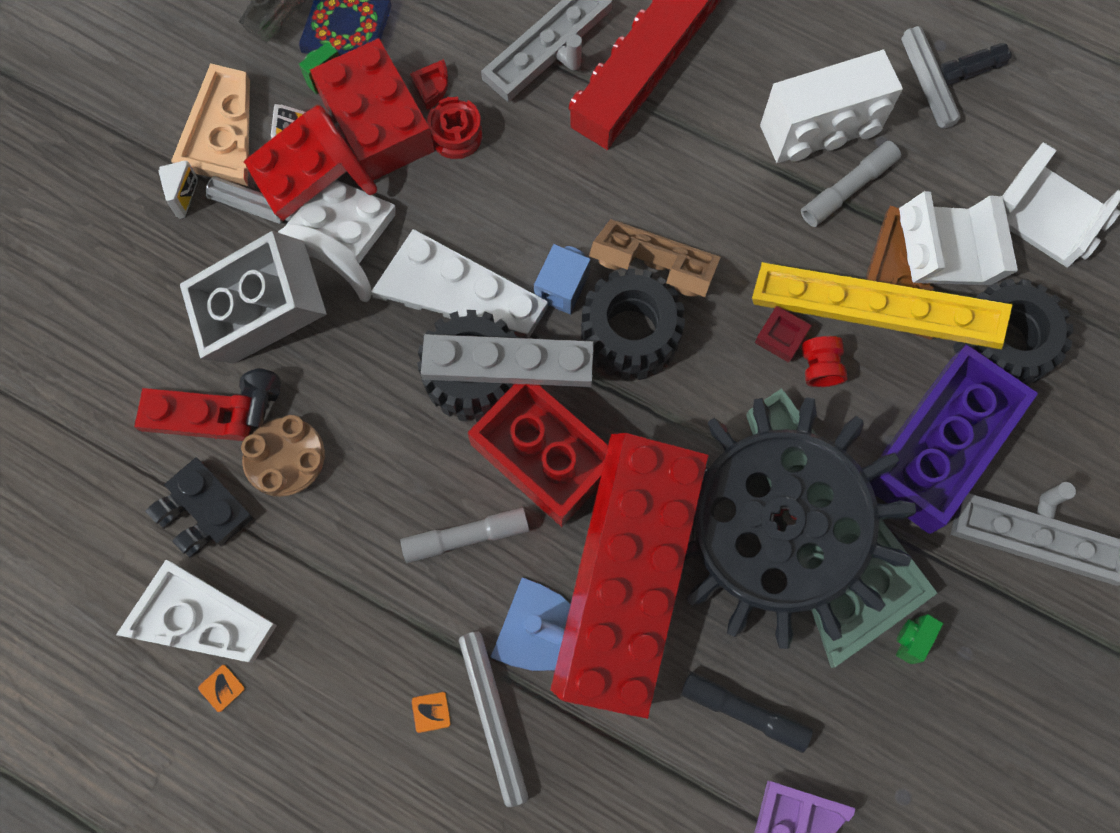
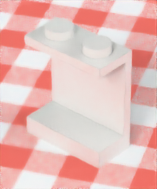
M1043 142L1002 196L1009 230L1068 268L1079 257L1086 260L1101 242L1095 236L1100 229L1106 231L1120 215V211L1116 209L1120 202V190H1117L1104 204L1045 167L1056 150Z
M924 191L899 208L900 221L907 249V260L913 283L992 285L1018 271L1003 196H988L969 209L934 207L931 192Z

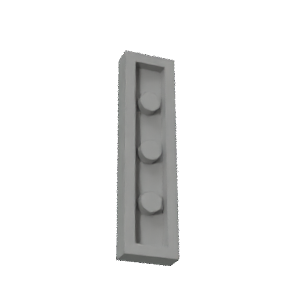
M424 334L421 377L423 380L591 387L593 341Z

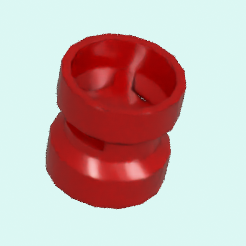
M821 336L803 342V357L809 364L805 371V379L808 386L830 387L847 381L846 366L841 363V356L844 354L842 338Z

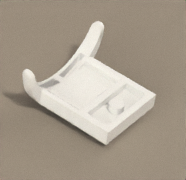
M335 180L305 203L278 233L303 240L308 255L317 258L337 271L354 288L360 300L368 302L372 295L371 287L359 263L395 217V205Z

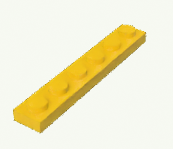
M763 262L752 296L754 305L775 308L777 305L787 311L1002 349L1012 308V304Z

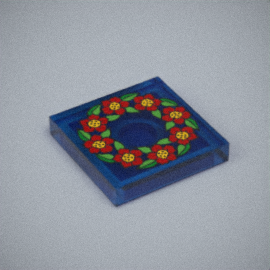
M314 0L299 42L301 53L309 54L311 51L319 49L326 42H329L338 51L339 56L378 38L381 41L392 7L391 0Z

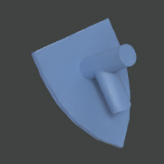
M522 577L491 658L510 666L530 671H554L571 604L551 589Z

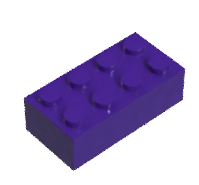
M966 344L949 360L880 455L881 457L895 453L900 461L899 465L890 474L879 477L870 483L874 494L887 504L897 501L915 503L916 514L908 517V519L928 534L946 526L1038 393Z

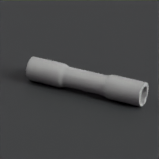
M885 141L865 157L855 169L801 209V215L810 226L816 227L839 209L845 200L870 180L876 179L901 158V152L897 145L891 141Z
M522 507L457 527L433 530L400 539L405 562L410 563L486 540L495 541L529 532V528Z

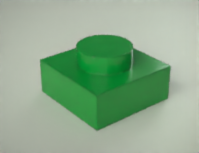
M326 42L319 49L311 51L299 63L307 86L316 95L318 90L310 69L339 56L338 51L329 42Z
M928 614L914 618L913 621L907 620L897 636L896 641L901 645L895 656L910 665L924 662L943 623Z

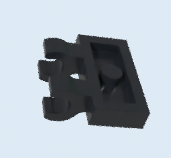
M197 457L164 484L171 494L155 501L145 511L163 529L171 525L185 510L193 516L198 523L182 531L172 541L183 554L186 553L190 558L200 552L212 539L222 547L253 519L248 511Z

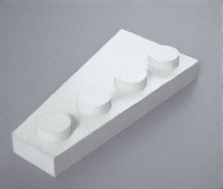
M414 229L371 291L373 298L383 301L389 299L404 303L406 307L421 310L423 308L442 313L443 317L450 318V313L458 311L459 317L467 316V310H476L477 316L482 317L485 311L493 314L494 323L502 319L507 323L508 332L513 331L517 337L529 339L548 308V301Z

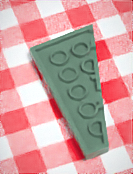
M781 388L764 400L771 412L772 429L796 430L799 423V411ZM751 408L746 416L754 435L758 433V427L753 416V408ZM799 451L788 453L783 460V468L792 473L803 470L807 464V457ZM767 477L768 482H769V485H770V488H771V486H772L771 480ZM818 485L811 489L808 500L814 507L823 508L832 502L834 494L829 487ZM785 510L781 520L786 531L787 525H795L796 520L790 516L789 510ZM843 520L836 525L834 535L841 543L850 544L859 538L861 530L854 521ZM882 520L879 521L877 542L886 547L900 549L908 554ZM807 545L799 553V562L801 566L807 569L819 567L824 559L823 550L816 545ZM872 559L862 575V581L868 587L877 591L886 604L881 612L867 607L860 597L850 590L831 603V608L841 623L843 638L833 641L824 631L819 613L816 609L812 610L831 668L841 664L938 594L912 559L909 567H893L884 561Z

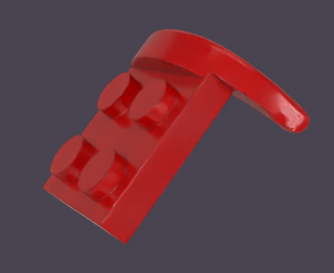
M315 105L243 161L272 211L282 221L346 171L368 195H374L378 191L375 182L335 127L332 117L320 105Z

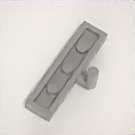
M561 0L481 71L482 80L509 102L557 59L570 70H578L581 66V37L612 11V1Z
M1063 482L1043 492L1040 496L1037 514L968 493L955 512L950 535L1115 586L1120 585V539L1054 519L1057 505L1073 498L1076 494L1075 487L1069 482Z

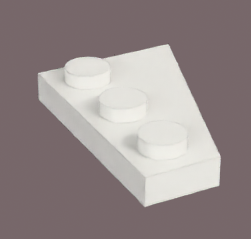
M165 560L116 635L254 663L277 625L173 562Z

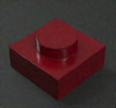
M776 305L754 343L789 363L812 325Z

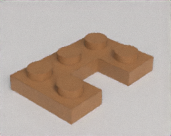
M610 219L593 241L589 257L598 259L602 266L614 270L621 268L628 270L635 257L644 260V263L650 268L656 270L670 269L666 284L675 286V290L683 295H701L704 297L707 294L721 258Z

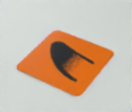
M221 665L198 687V690L217 712H221L244 691V686L225 665Z
M444 692L412 698L416 732L421 733L450 726L447 699Z

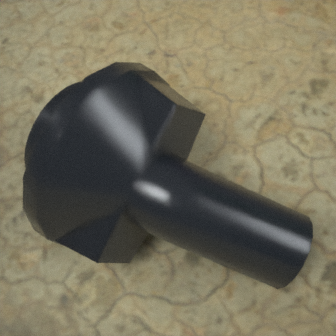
M257 368L242 375L239 387L241 395L252 398L246 424L263 427L268 401L276 402L280 393L281 380L276 373L267 369Z

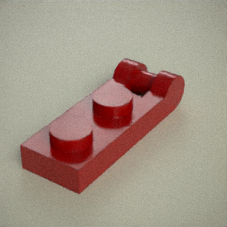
M142 388L134 427L143 432L243 441L250 435L251 427L247 426L246 421L252 398L242 395L221 396ZM225 412H232L231 423L223 424Z

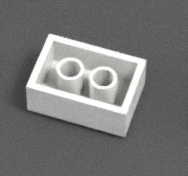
M883 49L774 83L760 127L776 163L787 160L796 162L806 158L812 152L824 148L826 150H834L844 145L847 141L859 137L861 139H869L880 133L903 88Z

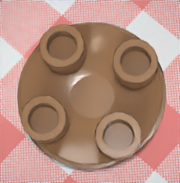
M288 415L265 423L263 427H259L253 434L247 436L241 445L243 470L248 481L257 490L270 496H290L306 489L320 474L325 459L324 444L319 433L310 424L302 421L295 415Z

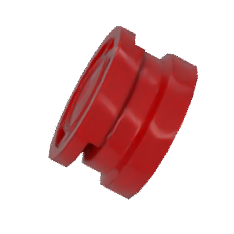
M447 97L440 100L437 107L430 109L427 116V124L431 131L434 149L439 154L450 159H463L472 155L479 148L482 142L481 118L477 107L469 100L467 102L461 101L459 97Z

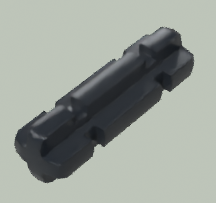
M999 43L991 46L990 51L985 48L959 57V62L951 60L942 63L940 70L946 84L950 85L959 82V77L964 80L990 71L991 67L998 68L1007 65L1009 59L1012 58V53L1006 43Z

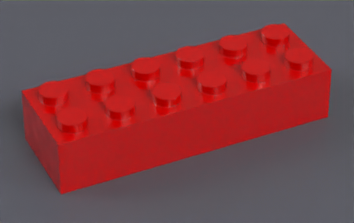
M628 433L611 434L550 689L560 700L648 719L708 454Z

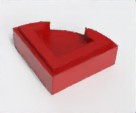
M444 59L410 73L411 81L426 109L428 110L435 106L443 98L448 87V72Z

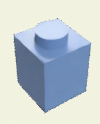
M553 244L534 283V294L548 301V306L571 315L589 277L590 259L574 247L566 246L562 248Z

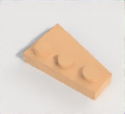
M210 63L171 160L172 163L188 161L195 174L211 178L216 176L236 184L248 186V169L243 162L249 157L250 79L246 72Z

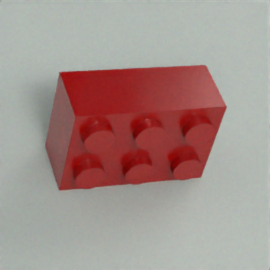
M379 38L310 69L319 96L339 133L373 181L435 152L430 128Z
M514 384L467 433L471 446L561 527L598 489L608 445L540 385Z

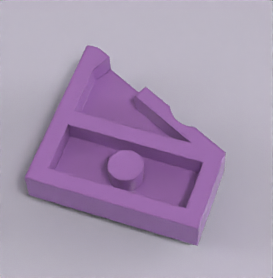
M767 781L755 833H836L845 821L849 822L854 816L855 808Z

